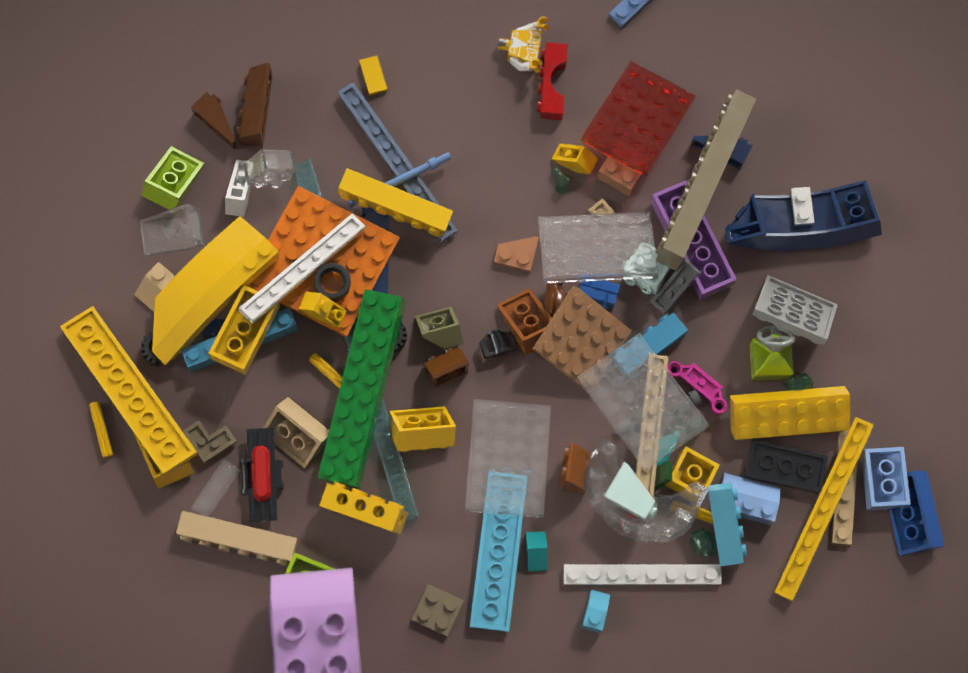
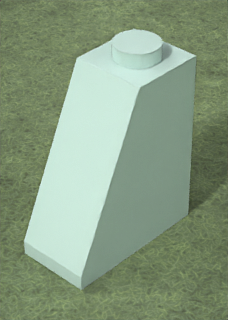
M624 462L607 490L605 498L648 522L650 518L653 519L655 517L658 505L630 466Z

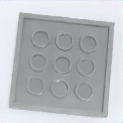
M767 275L752 315L761 321H768L778 328L789 330L796 336L810 339L815 344L825 345L838 304Z

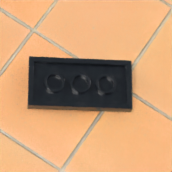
M752 439L744 477L820 495L828 456Z

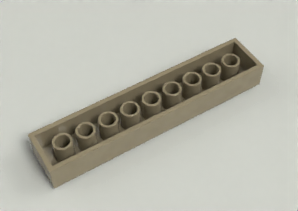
M737 89L733 95H728L714 123V128L708 136L706 145L699 156V160L691 173L692 175L684 188V193L678 201V206L655 251L658 254L655 261L675 271L683 261L756 98Z

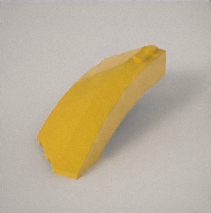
M241 216L204 247L155 297L152 352L165 366L180 354L182 349L189 346L204 328L238 296L243 285L248 286L279 259V251Z

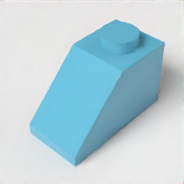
M591 590L582 629L597 633L602 632L609 605V594Z

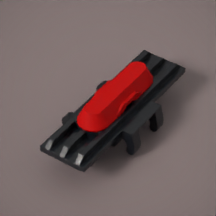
M274 428L246 429L247 459L239 460L242 468V490L240 495H249L250 522L277 521L276 488L284 489V482H282L281 475L283 461L275 460ZM249 465H252L253 488L251 489Z

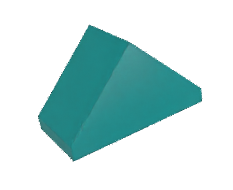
M545 531L526 532L528 572L548 571V547Z

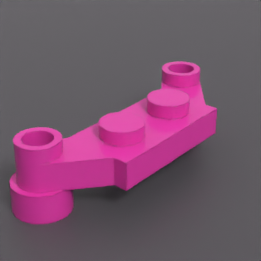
M672 361L668 364L667 376L671 379L681 378L710 402L711 411L714 415H721L726 411L727 402L722 398L721 393L723 386L694 362L692 365H681L677 361ZM715 406H719L721 410H717Z

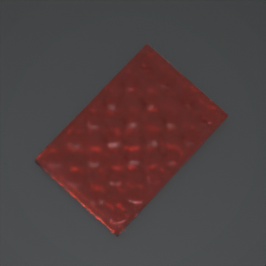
M630 61L580 141L647 177L696 95Z

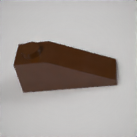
M206 92L191 107L193 114L229 146L235 149V139L220 104V99L213 94L211 96Z

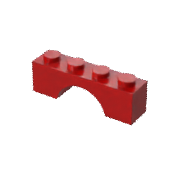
M546 42L545 49H541V60H544V66H540L539 77H543V82L539 83L538 94L542 95L541 101H538L537 112H540V119H563L565 96L559 94L553 88L551 78L557 71L566 68L568 44Z

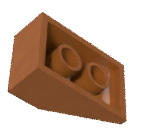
M529 288L497 304V308L509 330L513 333L515 341L525 355L535 352L533 350L534 345L552 319Z

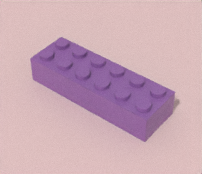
M687 180L652 195L650 202L664 230L668 227L670 219L678 206V201L684 193ZM703 215L688 251L681 262L682 264L684 260L688 259L701 272L692 283L699 300L733 286L737 280L705 215Z

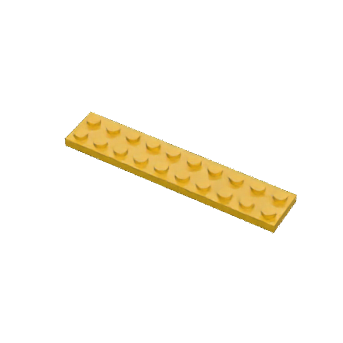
M93 306L60 326L65 336L164 476L198 455Z

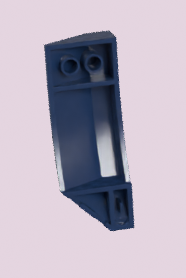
M864 180L828 190L811 192L814 224L806 226L794 225L791 195L769 196L754 195L753 193L747 205L743 206L735 215V220L727 225L725 233L728 244L731 246L768 251H795L844 245L882 235L880 218L868 183Z

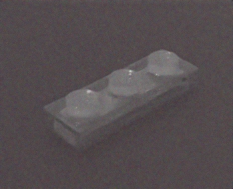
M223 459L191 509L200 515L210 517L241 470Z

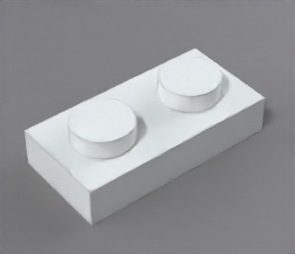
M810 187L791 188L794 225H813L814 216Z

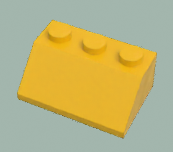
M445 406L389 411L392 439L398 451L407 452L409 450H427L429 448L454 446L456 425Z

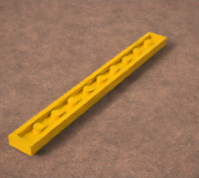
M857 417L855 418L777 585L775 594L794 601L874 428V424Z

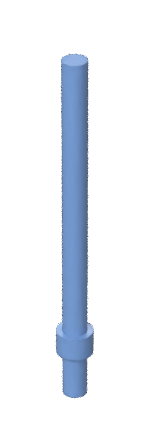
M447 152L437 158L433 157L427 160V163L385 182V184L395 187L430 169L438 168L440 164L450 160L451 156ZM353 200L347 201L350 208L358 204V202Z

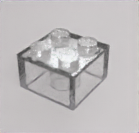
M260 150L243 164L247 185L255 186L256 188L271 186L272 188L281 187L284 182L292 179V176L298 173L295 152L291 150Z

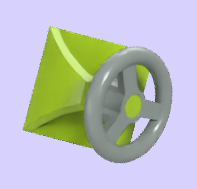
M776 326L761 328L757 332V338H753L749 344L752 381L788 380L790 377L792 378L794 375L792 344L795 341V335L789 330ZM771 331L770 336L762 337L764 333ZM778 332H783L787 334L789 337L783 336Z

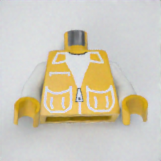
M544 16L540 17L537 22L513 30L511 40L499 39L498 49L508 51L507 60L520 72L533 70L536 73L540 72V69L537 67L538 65H543L538 59L542 31L540 30L541 28L543 30L549 29V26L544 24L549 19Z

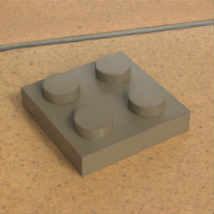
M428 584L411 621L448 637L464 600Z

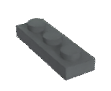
M688 259L684 260L650 302L663 314H666L701 272Z

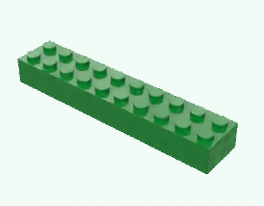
M364 290L318 478L323 481L337 482L357 489L361 488L406 301L400 296Z

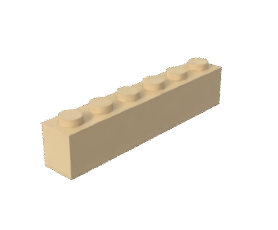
M182 511L176 531L177 536L184 542L191 543L194 540L204 547L215 545L219 546V550L230 552V549L238 551L237 554L249 557V554L257 555L256 558L259 560L268 561L269 558L276 560L277 564L284 566L290 563L298 544V539L186 511Z

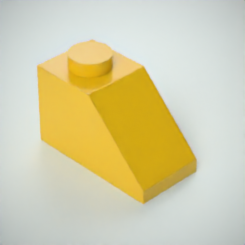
M559 144L551 158L554 162L582 174H590L598 160L585 146Z

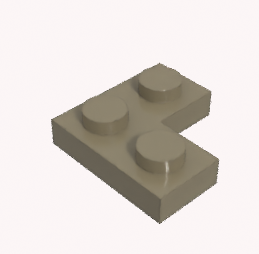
M200 421L183 430V433L204 464L237 443L227 426H224L210 436Z

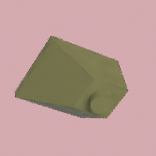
M452 306L415 316L424 339L444 349L455 348L463 344L460 325Z

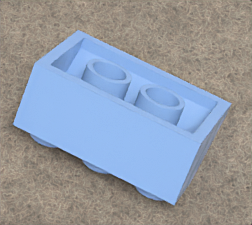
M904 447L865 449L861 454L867 511L887 510L910 505Z
M727 473L723 474L721 484L732 482L733 489L737 488L738 500H735V505L740 507L741 518L767 525H772L775 522L780 502L779 487Z

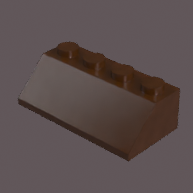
M270 63L250 67L249 73L245 74L244 85H247L246 92L243 91L242 93L244 109H240L239 120H242L241 127L237 128V138L240 139L241 145L260 147L264 145L273 79Z

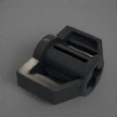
M502 329L488 332L479 342L484 359L499 357L518 349L513 333ZM502 335H506L510 347L505 346ZM487 337L489 338L493 350L492 352H489L485 341Z

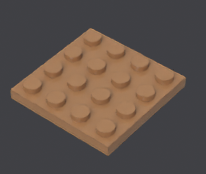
M572 286L534 345L533 350L585 391L593 393L615 357L614 354L621 349L632 330L577 286Z

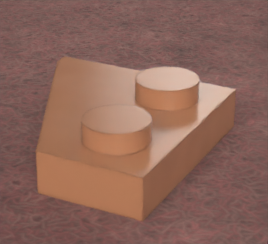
M535 236L498 244L493 264L530 273L539 237Z

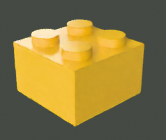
M685 446L678 453L672 466V480L665 486L698 503L705 497L708 486H710L719 468V464Z

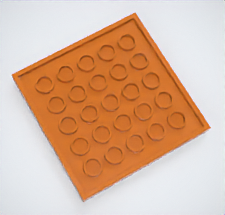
M298 186L268 239L279 251V259L249 284L248 287L259 292L353 213ZM355 214L353 215L366 226L365 230L323 264L336 263L342 265L350 274L351 286L349 293L343 299L335 302L346 310L340 328L311 318L299 310L305 293H316L314 277L318 269L279 301L280 304L345 337H348L358 318L364 290H373L400 240L399 236ZM328 272L321 279V286L328 293H337L343 288L344 280L339 273Z

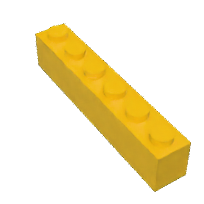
M348 168L337 191V194L344 200H353L358 202V205L361 207H370L381 215L388 214L393 216L396 221H405L416 229H425L433 236L440 235L443 237L453 213L450 209Z

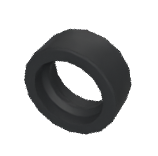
M328 263L318 269L314 277L316 293H322L333 302L343 299L349 293L351 279L346 268L336 263ZM328 272L339 273L344 280L343 288L337 293H328L323 290L321 279L324 274Z

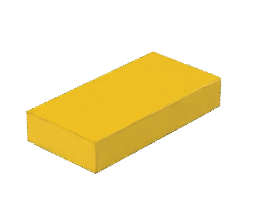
M378 56L359 60L369 96L386 92L387 86Z

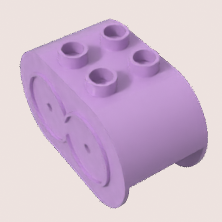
M345 568L271 575L269 604L274 673H362L353 569Z

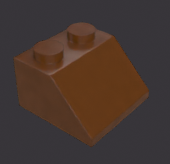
M453 347L449 348L441 356L437 357L434 355L426 359L424 369L433 388L469 371V361L459 347L456 349Z

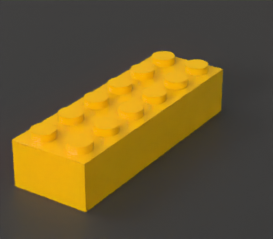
M845 386L730 395L731 433L735 440L848 431L850 430V393Z

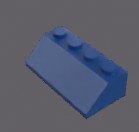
M927 471L908 472L910 505L889 509L899 556L944 547Z

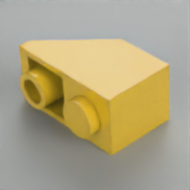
M306 292L299 307V310L311 318L336 328H340L346 313L345 309L322 293Z

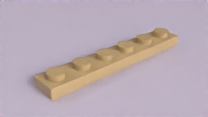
M850 430L839 431L837 456ZM857 464L833 514L831 544L852 545Z

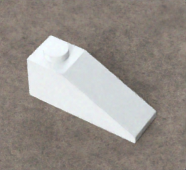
M236 160L225 197V214L244 217L255 162Z

